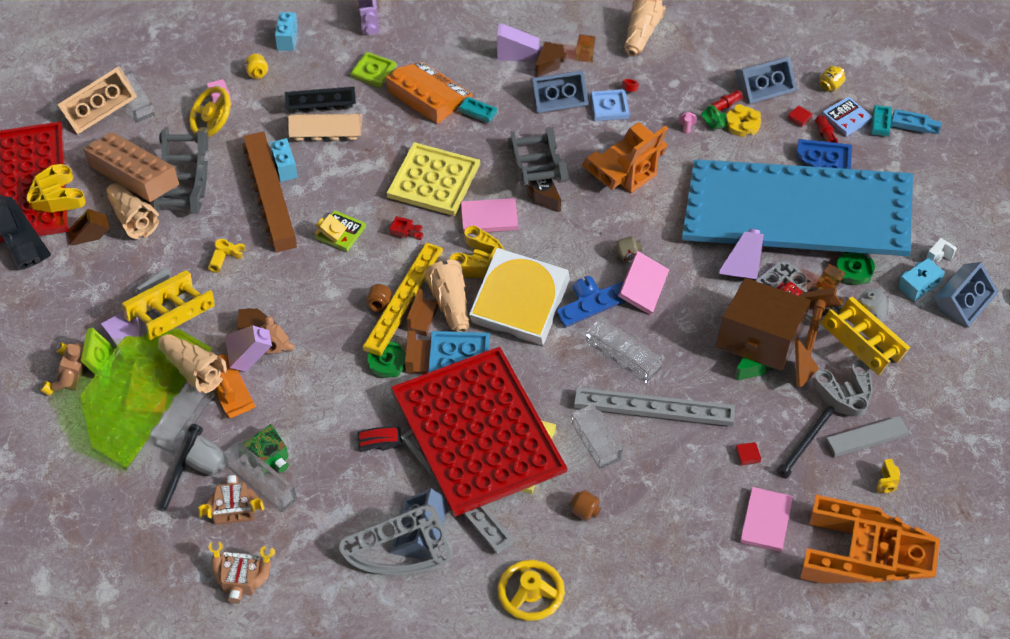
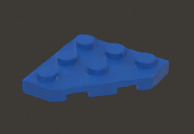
M798 139L797 158L806 166L851 169V144Z

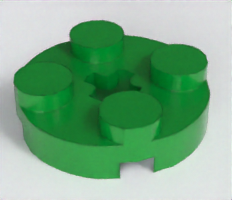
M845 252L837 261L836 271L844 284H867L871 281L874 274L875 263L870 256L869 258L864 256V253ZM855 265L857 268L860 269L855 270L852 267Z
M390 341L381 356L368 353L367 359L370 372L385 378L400 376L401 372L405 369V351L401 349L398 343ZM387 357H390V360H391V361H389V362H384V361L382 360V359H386Z

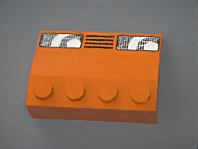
M423 61L398 67L386 77L387 92L437 125L459 108L467 96L470 98L473 96L471 92Z

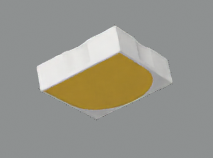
M497 248L469 314L471 322L495 331L510 333L519 339L543 346L553 323L555 310L561 303L570 280L569 271Z

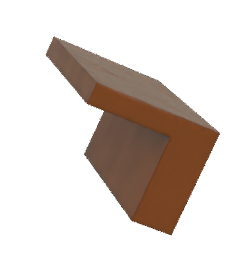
M418 289L407 317L408 331H416V334L427 336L438 308V303L423 299L422 289Z
M408 331L406 373L427 374L429 372L431 340H416V331Z

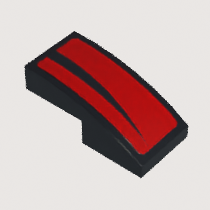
M398 426L377 427L358 432V449L361 452L378 447L384 451L402 445L401 428Z

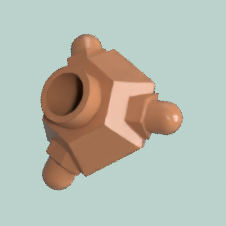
M267 316L265 324L260 326V328L269 330L272 346L264 354L293 351L294 344L288 341L289 337L279 325L274 323V319L271 316Z

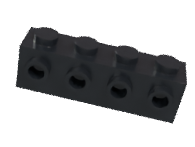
M355 86L284 92L286 110L290 109L291 112H301V108H308V111H316L318 107L324 106L325 110L336 109V105H342L343 108H353V104H356Z

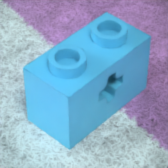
M279 12L275 33L277 50L294 51L298 30L295 12Z
M288 139L270 142L272 158L280 182L298 178L296 163Z
M928 258L923 262H918L910 271H905L900 276L898 288L915 302L940 285L945 272Z

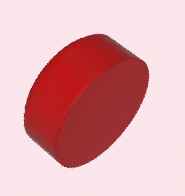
M633 79L622 80L621 87L624 90L636 92L638 91L639 83Z

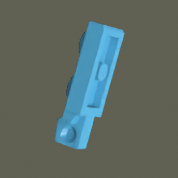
M894 109L891 126L933 134H939L942 122L929 118V115Z

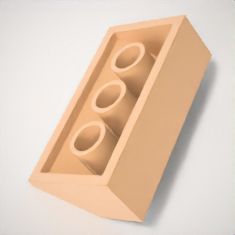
M119 66L62 101L58 106L76 133L79 134L137 98Z
M362 114L288 115L289 137H294V140H304V137H311V140H322V136H329V140H339V136H346L347 140L357 139V136H361Z

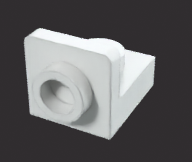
M940 238L929 250L926 259L929 258L935 263L945 257L951 261L956 247Z

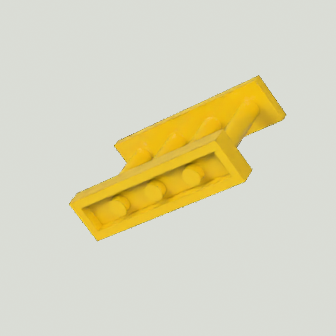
M187 270L122 303L124 318L128 321L137 317L146 324L150 341L215 306L213 291L209 290L200 294L193 288L191 273ZM187 292L194 299L185 303L178 296ZM171 300L178 307L168 311L161 304ZM155 309L162 316L153 320L146 312Z
M853 296L846 301L839 311V315L830 309L820 323L878 376L889 364V358L898 363L911 348ZM848 319L855 327L852 328L844 320ZM862 332L863 334H865L869 338V340L867 341L859 333ZM874 345H877L884 353L879 352Z

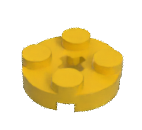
M741 104L736 105L727 113L726 125L728 130L740 137H746V134L751 133L752 135L756 134L761 125V113Z

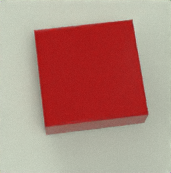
M798 105L788 114V119L803 127L812 118L813 113Z
M756 442L736 445L741 466L761 462Z

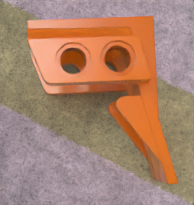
M637 122L628 129L624 139L602 154L596 151L585 158L581 166L611 190L621 185L628 192L633 193L657 176L658 157L664 155L668 146L663 141L668 127L664 126L653 133L640 122Z

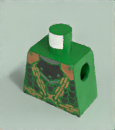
M272 424L240 445L243 457L265 473L270 472L274 468L282 473L289 466L285 461L289 457L287 447Z

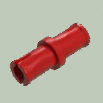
M735 90L729 95L721 96L718 101L710 105L715 106L718 111L728 109L732 104L742 100V93Z
M824 115L817 116L815 123L820 129V135L825 138L826 142L838 143V139L833 133L834 129L829 125Z

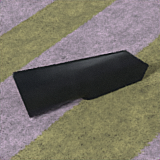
M0 195V234L6 242L16 268L24 270L51 256L50 251L13 197Z

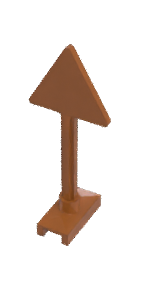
M836 288L801 292L800 294L801 297L811 300L809 310H814L805 347L800 340H795L797 387H802L819 369L812 359L811 353L825 308L842 306L843 298H838L836 295Z

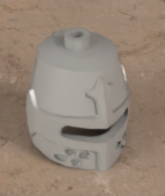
M877 289L863 291L858 302L884 323L887 319L889 306L887 295Z
M200 436L187 455L185 463L198 472L214 476L218 471L222 472L225 469L226 465L224 463L227 456L215 443Z

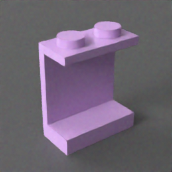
M358 0L363 35L379 34L376 0Z

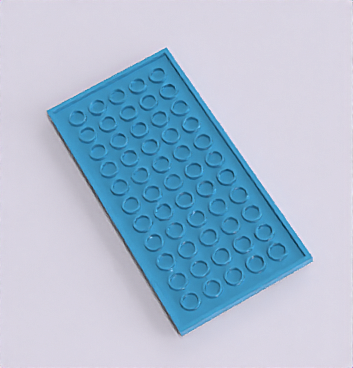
M694 159L682 240L737 244L744 232H749V229L760 230V234H764L762 246L910 256L913 173Z

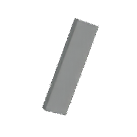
M900 416L827 437L826 442L835 458L907 437L909 431Z

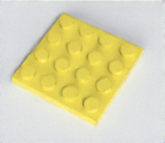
M414 142L387 192V198L455 216L480 166V160Z

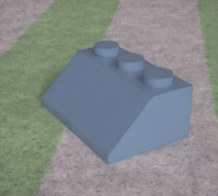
M781 57L735 70L738 86L749 104L797 91L790 57Z
M584 70L530 78L532 97L537 113L588 105Z
M981 262L962 265L934 297V300L944 315L965 327H970L997 295L998 290Z
M428 489L404 499L400 514L421 505L429 504L436 509L443 526L448 507L445 497L433 489ZM423 509L424 512L416 517L417 524H420L418 521L420 518L426 517L429 520L431 512ZM407 516L402 518V525L405 528H410L413 524L412 519ZM421 528L393 539L390 550L392 554L419 559L432 556ZM432 528L429 530V536L434 540L439 539L440 532L438 529Z

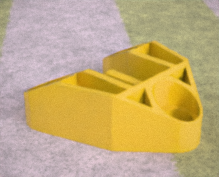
M63 164L52 165L36 175L27 194V202L31 209L46 212L81 208L85 205L86 199L84 193L79 189L61 188V186L73 180L70 167Z
M469 226L464 231V238L467 245L474 249L473 256L457 252L450 256V260L462 262L463 277L484 279L496 249H505L498 239L477 226ZM468 234H474L476 237H469Z

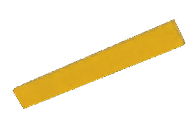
M427 242L424 244L364 343L363 351L378 356L382 355L412 305L418 289H421L426 281L424 272L428 267L437 263L443 253V247Z

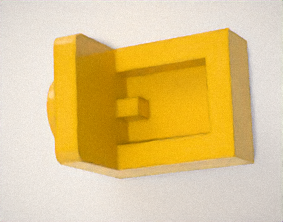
M329 214L325 219L321 217L316 223L317 229L314 233L317 235L321 232L336 243L347 227Z
M892 458L886 459L881 468L883 479L878 481L877 493H891L897 490L900 481L898 466L894 465Z

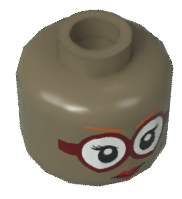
M633 236L619 239L617 245H614L618 260L621 259L622 262L632 261L637 251H643L640 240L636 241Z

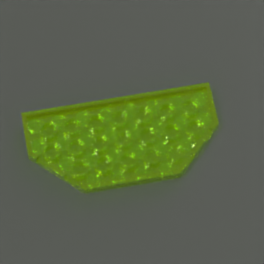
M179 328L171 329V331L151 341L148 339L147 333L144 336L124 337L80 395V403L91 450L125 471L128 470L189 384L187 379L179 373V370L159 350V338L163 335L171 334L180 340L184 339L192 345H197L207 352L212 350L211 347Z

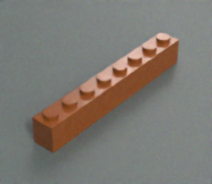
M265 132L245 135V143H242L244 154H248V156H245L247 166L252 168L249 169L251 180L255 179V182H253L254 191L259 193V195H256L258 205L263 207L260 208L262 219L266 218L264 222L266 233L270 232V235H268L269 244L274 246L276 253L297 248L295 233Z

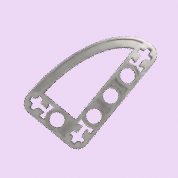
M787 261L778 262L756 280L774 288H777L782 282L786 284L791 281L803 292H807L810 289L815 291L824 289ZM773 278L776 280V282L769 283L766 279ZM798 278L801 279L803 283L796 284L793 280ZM844 304L836 306V309L835 307L825 308L823 313L826 315L832 309L835 313L840 314L839 311ZM807 314L804 325L810 326L813 315Z
M429 504L421 505L348 535L341 540L339 545L342 555L348 562L359 569L377 574L394 575L419 572L443 565L453 556L452 547L436 509ZM423 509L431 512L429 520L423 517L418 520L420 524H417L416 517L424 512ZM407 516L412 519L413 524L410 528H405L402 525L403 517ZM386 524L391 525L393 528V534L390 536L385 535L382 531L383 526ZM421 528L433 558L407 564H380L365 560L358 556L357 553ZM432 528L438 529L440 538L436 540L430 538L429 530ZM370 532L373 534V543L369 544L364 541V533ZM347 540L349 543L359 540V544L355 545L352 551L350 548H345ZM442 540L444 541V543H442L440 546L443 551L447 550L448 554L445 556L446 559H444L443 556H438L440 548L438 545L434 547L433 544H438Z

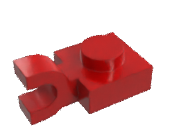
M398 216L394 218L389 228V233L395 236L407 238L408 234H410L417 240H422L424 233L421 232L422 225H413V220Z

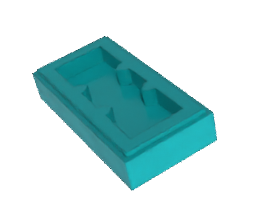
M467 96L459 106V112L490 123L498 113V108Z
M874 105L871 134L889 137L892 107Z

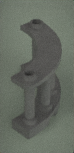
M165 127L159 133V142L162 143V160L167 163L195 162L197 170L194 173H176L178 180H194L195 183L191 189H171L151 201V206L157 213H159L162 206H188L191 209V214H198L202 207V202L199 201L200 198H204L207 181L208 161H204L205 151H208V127H201L195 134H169V127ZM169 141H191L198 143V153H195V155H169ZM165 196H190L188 199H164Z
M547 127L545 134H542V136L516 139L515 131L511 132L510 138L507 139L508 148H512L517 176L522 187H527L528 181L553 179L558 183L568 181L566 161L561 162L559 154H555L557 145L553 127ZM547 144L548 151L546 153L519 156L517 148L519 145ZM539 160L550 161L549 164L528 167L521 164L522 162Z

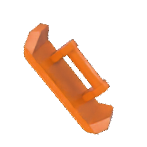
M218 355L225 361L227 369L226 374L221 373L220 377L223 380L214 391L227 418L235 417L255 408L256 406L239 371L230 368L227 355Z

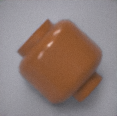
M383 284L372 285L366 297V304L369 309L383 312L392 298L391 290Z
M587 490L577 491L569 504L571 512L584 521H588L592 517L596 518L601 511V507H599L600 499Z

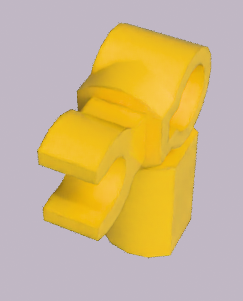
M226 239L216 240L215 251L209 262L208 269L211 272L219 273L226 255H233L237 259H242L243 252L239 251H245V245L241 243L234 245Z

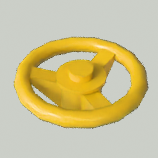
M220 86L209 87L194 101L189 116L190 129L194 134L199 130L196 124L197 113L201 114L203 121L208 122V137L218 133L224 126L231 108L230 95L225 88ZM213 93L220 94L215 103L208 102L204 107L200 106L209 95Z
M522 560L509 566L501 575L497 586L498 599L504 610L515 618L526 621L542 620L552 615L561 606L565 595L564 581L558 571L549 564L538 560ZM530 568L544 570L551 575L556 584V590L544 582L537 572L531 571ZM520 570L522 575L520 585L510 603L506 597V585L508 579ZM542 596L554 600L548 608L540 612L527 613L518 610L525 601L536 602Z

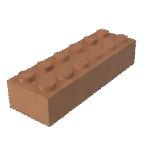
M113 132L107 133L101 139L91 142L87 147L83 148L91 168L149 202L179 185L174 166Z

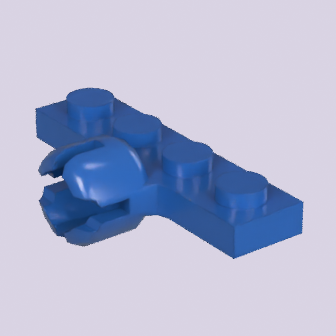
M585 276L584 281L582 278L577 280L572 288L578 300L556 311L564 328L626 302L618 296L624 281L605 289H599L591 276Z

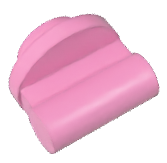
M685 112L679 116V122L684 126V133H690L691 126L696 123L697 118L693 113Z

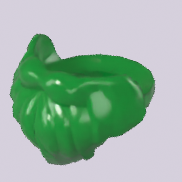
M709 105L702 111L701 115L711 129L716 130L725 127L727 123L726 113H719L713 105Z

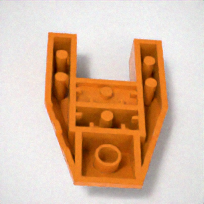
M815 495L809 525L851 533L849 557L806 548L800 579L817 583H868L935 578L940 544L939 538L916 526L913 528L903 523V520L896 516L893 518L885 514L881 508Z

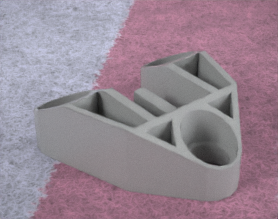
M861 360L853 362L850 371L853 386L848 382H844V385L839 386L830 371L825 369L817 371L814 379V388L819 397L829 407L834 408V412L851 416H862L866 413L873 393L870 368ZM861 367L864 369L865 372L859 373L855 370V368ZM821 376L826 377L828 382H821L818 378Z

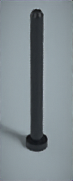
M833 407L826 408L786 463L779 465L777 473L781 477L789 478L792 474L791 468L833 414Z
M190 424L188 431L190 434L160 504L161 511L168 509L186 465V457L193 447L197 436L203 432V428L198 424Z

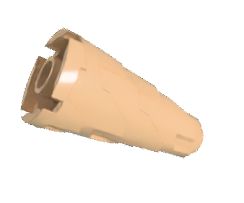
M662 0L633 1L628 34L624 46L629 56H638L643 51L656 25L663 18L666 7L662 6Z
M118 183L108 186L106 190L107 198L124 231L134 239H140L138 236L145 238L152 234L159 224L157 211L150 204L143 202L136 195H133L124 186Z
M447 260L448 264L443 265L442 261L434 263L424 272L432 295L436 298L449 328L453 332H467L469 328V315L466 306L467 299L464 291L465 284L461 264L455 260Z
M171 334L163 335L159 338V350L179 370V373L187 379V382L200 393L201 391L208 393L222 382L223 378L220 375L222 372L226 374L227 369L226 363L222 358L212 352H207L197 345H192L184 339L180 340Z

